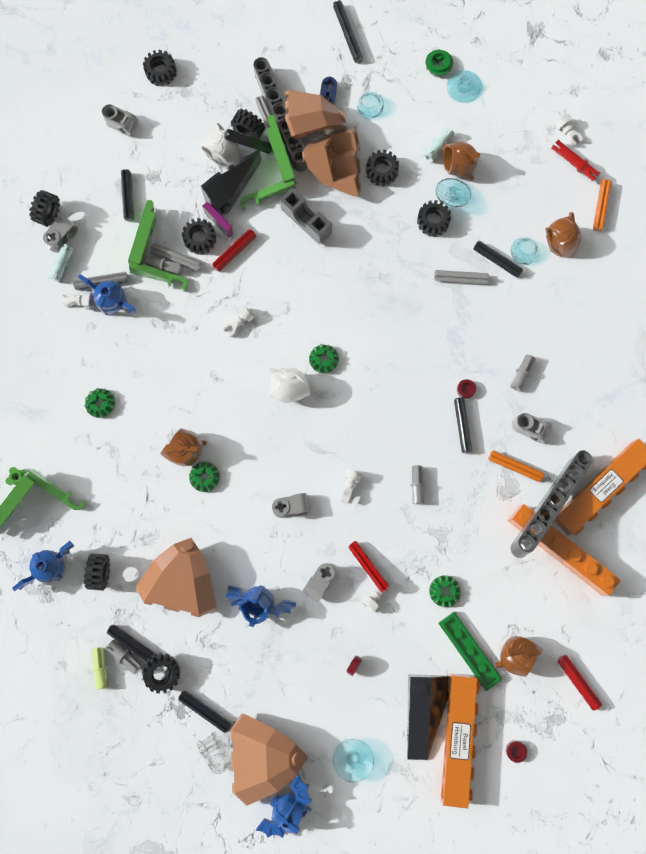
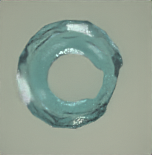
M366 92L361 95L357 105V111L360 116L372 119L378 117L383 112L384 100L379 93ZM373 96L377 99V103L373 107H366L361 103L362 99Z
M520 237L514 240L510 250L513 259L520 264L529 265L536 262L539 258V246L529 237ZM532 242L535 245L534 251L531 254L522 252L520 248L521 243Z

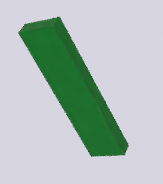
M454 611L438 622V625L485 691H488L502 680Z

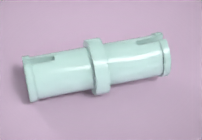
M445 127L438 138H434L433 144L424 153L425 159L432 154L428 159L429 162L434 161L439 152L443 151L444 145L454 135L453 130L448 133L450 127Z
M62 244L58 257L53 261L55 264L48 276L49 279L53 280L55 277L54 281L60 283L65 268H68V261L74 250L72 247Z

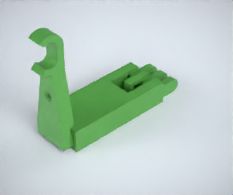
M269 115L267 118L270 128L266 129L283 181L243 196L240 200V206L244 211L246 210L244 205L246 201L255 199V203L260 206V200L286 193L291 188L296 189L295 184L297 182L273 115Z
M147 200L128 258L129 271L131 274L167 282L168 288L172 286L171 283L173 281L181 282L184 284L182 290L185 292L187 280L184 277L144 264L156 225L154 202Z
M32 469L22 476L0 505V528L34 485L39 486L73 510L82 509L86 500L81 501L80 505L74 504L69 500L72 491L65 493L38 471Z

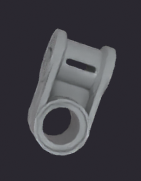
M112 104L105 105L101 110L106 125L123 135L130 136L132 127L138 123V118L134 114Z
M60 215L44 233L43 240L50 251L60 252L62 244H67L76 235L78 226Z
M521 413L512 421V428L516 432L538 443H545L547 431L552 427L551 423L529 413ZM519 419L525 420L526 427L520 425Z
M299 493L276 499L272 504L273 514L278 518L310 513L307 493ZM278 504H282L283 507H286L283 509L282 513H280L278 509L275 510V508H278Z
M328 563L321 564L313 577L311 576L302 592L319 602L335 575L333 566ZM329 567L330 577L327 575L325 578L322 577V571L320 570Z

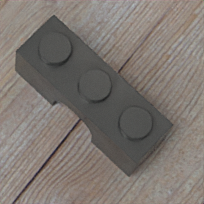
M291 188L280 199L281 210L319 245L332 234V223L320 212L317 214L313 213L307 206L306 199L294 188Z

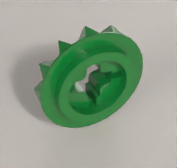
M434 50L426 57V70H429L430 74H436L437 77L439 75L445 76L453 67V58L445 50ZM443 60L442 65L436 67V62L439 63Z
M320 344L314 347L309 354V363L318 373L333 371L339 362V355L336 349L329 344ZM327 352L329 360H325L321 365V358L318 356H323Z
M96 388L93 391H89L88 396L85 397L84 406L87 413L91 416L103 418L113 411L115 398L105 388ZM98 396L102 401H105L104 403H101L100 408L98 407V405L94 404L98 401Z
M198 462L189 473V482L195 490L209 492L219 483V470L210 462ZM206 469V474L212 478L205 479L203 483L202 479L197 475H202Z
M442 575L432 581L429 594L436 605L451 607L458 602L461 596V589L455 578ZM439 585L444 588L451 585L449 593L452 597L444 595L440 598L442 590Z

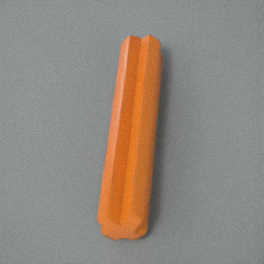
M603 179L600 184L593 230L602 231L604 229L612 184L611 180Z
M492 450L489 455V461L532 480L540 482L544 477V472Z

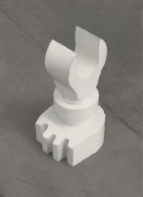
M567 113L554 125L558 130L563 129L562 132L564 135L567 134L569 145L574 147L576 142L573 138H576L580 143L582 135L572 130L573 126L568 124L572 117Z
M67 292L62 294L63 297L69 298L67 302H61L64 306L71 307L77 304L78 306H84L86 310H94L95 301L93 293L77 294L76 296Z
M243 305L238 308V312L241 315L239 317L236 316L234 318L235 321L223 326L224 332L229 327L233 328V331L228 335L229 337L236 335L240 325H244V321L249 323L254 318Z
M347 469L345 477L348 478V481L344 483L346 486L340 499L341 502L348 504L352 490L356 487L355 481L360 482L362 474Z
M377 586L374 591L370 592V597L365 595L361 601L366 608L374 613L379 609L376 601H379L382 595Z

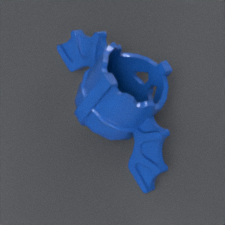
M79 274L77 278L82 280V283L92 288L95 304L103 314H114L121 309L132 314L137 312L136 308L127 303V297L119 283L105 281L96 286L83 275Z
M68 541L59 549V553L51 550L35 552L29 564L31 576L19 581L12 587L13 591L22 590L26 585L33 584L35 579L46 583L55 580L60 581L65 570L63 556L70 553L69 550L74 547V544Z
M262 585L252 587L244 594V597L241 595V589L234 586H228V592L226 593V598L231 600V606L239 605V610H241L245 620L249 622L250 627L264 622L270 614L275 615L277 618L282 613L290 614L291 609L296 607V602L283 600L274 605L272 593Z
M299 774L290 785L294 794L292 792L281 796L276 794L270 803V806L273 807L272 821L264 818L257 826L256 831L265 833L267 838L272 835H279L283 838L285 831L297 834L300 831L298 825L301 817H305L308 811L311 812L312 809L307 805L312 801L307 791L309 784L304 783Z

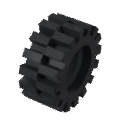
M159 49L158 53H156V50H153L152 55L149 52L147 54L148 58L146 56L144 58L143 69L150 83H155V86H158L160 83L161 86H164L165 82L167 85L170 84L169 80L173 82L174 77L177 75V69L172 55L168 54L165 50L162 53V50ZM157 65H166L163 71L156 72L153 70Z
M242 108L237 110L230 122L233 130L260 139L266 128L261 118L258 119L256 114L253 115V112H248L247 109L243 110Z
M377 150V154L373 152L372 156L368 157L366 174L371 183L375 181V185L378 186L379 183H382V186H385V183L390 185L391 181L394 182L395 178H397L399 160H396V155L392 156L391 151L387 154V150H383V153ZM384 163L389 166V171L380 173L375 167L377 164Z
M40 190L33 197L34 201H31L32 207L29 208V211H31L29 216L33 222L49 227L52 225V222L54 223V218L58 216L60 198L55 194Z
M430 200L428 204L425 202L423 207L420 208L417 224H419V230L423 229V234L428 232L427 236L433 234V237H437L438 233L442 235L443 231H447L451 221V211L448 210L447 205L443 206L444 202L442 201L440 204H437L438 200H434V203ZM430 213H436L441 217V221L438 224H432L428 221L427 216Z
M197 218V221L191 219L192 223L187 222V227L183 226L182 228L184 232L181 235L186 248L190 252L194 251L195 254L200 252L202 255L205 250L207 253L210 252L209 248L213 249L214 244H216V234L210 222L207 223L206 219H203V221L200 218ZM197 231L206 233V238L201 242H196L192 239L193 234Z
M91 553L88 556V561H86V567L84 568V584L86 589L99 591L106 589L107 580L110 577L109 568L111 566L109 555Z
M159 653V656H156V654L152 655L153 658H148L146 660L147 663L143 665L142 675L145 686L149 687L151 692L155 690L156 694H160V691L167 693V689L171 691L174 689L173 685L177 686V680H180V668L173 656L170 657L167 653L165 655ZM159 666H165L169 669L168 676L163 680H157L153 676L154 670Z

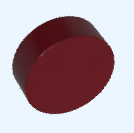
M469 379L460 381L456 388L457 394L465 399L473 397L476 392L475 383Z
M355 655L346 673L353 677L363 659Z
M512 740L506 745V755L512 762L520 763L526 759L527 748L522 742Z

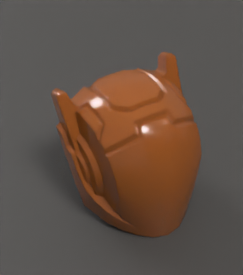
M468 143L445 144L443 147L444 169L449 175L473 181L474 176L472 174L476 169L478 158L481 154Z
M569 212V216L559 218L550 224L548 228H545L550 251L563 258L572 257L576 253L582 239L581 231L575 222L574 213Z
M180 428L170 443L166 444L162 449L160 455L175 465L190 466L198 460L202 446L207 445V441L201 440L192 431Z
M513 636L503 644L500 652V661L495 662L496 668H505L512 674L526 677L533 668L537 656L541 655L543 648L526 637Z

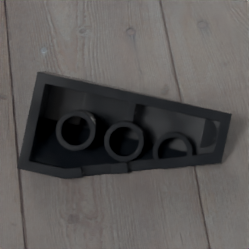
M259 150L252 152L242 158L237 166L233 164L228 166V171L223 174L220 172L214 174L200 186L205 202H209L221 216L228 214L262 161L261 152Z
M408 674L407 760H428L448 700L449 676Z

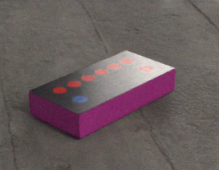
M209 202L203 204L202 207L205 215L229 239L233 235L232 226Z

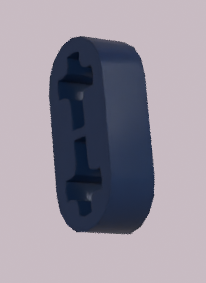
M325 77L322 80L319 95L324 98L329 97V102L335 106L337 81L334 77ZM328 84H332L330 91H327Z

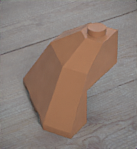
M292 90L285 91L287 98L285 109L287 112L289 111L285 115V119L293 138L299 140L315 131L328 135L347 128L345 123L347 118L344 111L339 110L323 96Z
M356 126L328 134L307 144L302 152L303 160L323 185L354 197L359 196L361 182L358 173H361L360 159H357V151L360 150V143Z
M192 538L173 544L156 557L136 585V591L144 604L152 605L154 603L164 606V609L176 612L180 610L190 612L191 616L201 617L217 610L210 573L200 549Z
M241 713L230 730V739L233 740L231 770H234L232 793L246 806L273 795L298 775L308 756L296 743L276 729Z

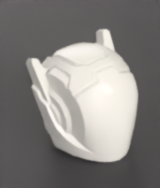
M215 123L216 128L208 134L204 141V146H200V149L218 167L228 168L232 164L237 166L241 160L238 144L224 138L225 130L219 123Z
M269 368V373H272L270 397H274L283 403H292L310 395V387L302 371L297 368Z

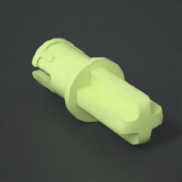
M104 648L92 649L94 667L92 671H94L95 690L109 687L106 671L108 666L105 663Z

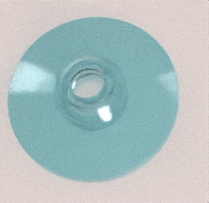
M468 70L454 72L447 81V92L457 102H472L478 98L482 90L480 78Z
M455 178L441 180L435 189L438 200L449 207H463L471 199V190L468 185Z
M353 738L341 742L335 749L333 755L334 769L343 780L360 782L367 778L373 769V752L364 741ZM355 755L357 761L351 762L349 760L350 756Z

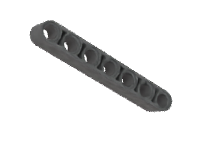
M258 57L253 63L255 78L271 114L275 117L294 170L302 172L307 169V163L304 160L297 161V159H303L302 152L305 146L302 139L297 140L291 136L290 130H284L289 128L285 119V115L289 113L285 109V99L269 61L264 57Z
M581 450L566 463L512 542L510 550L515 557L524 558L535 550L591 466L593 458L589 452Z

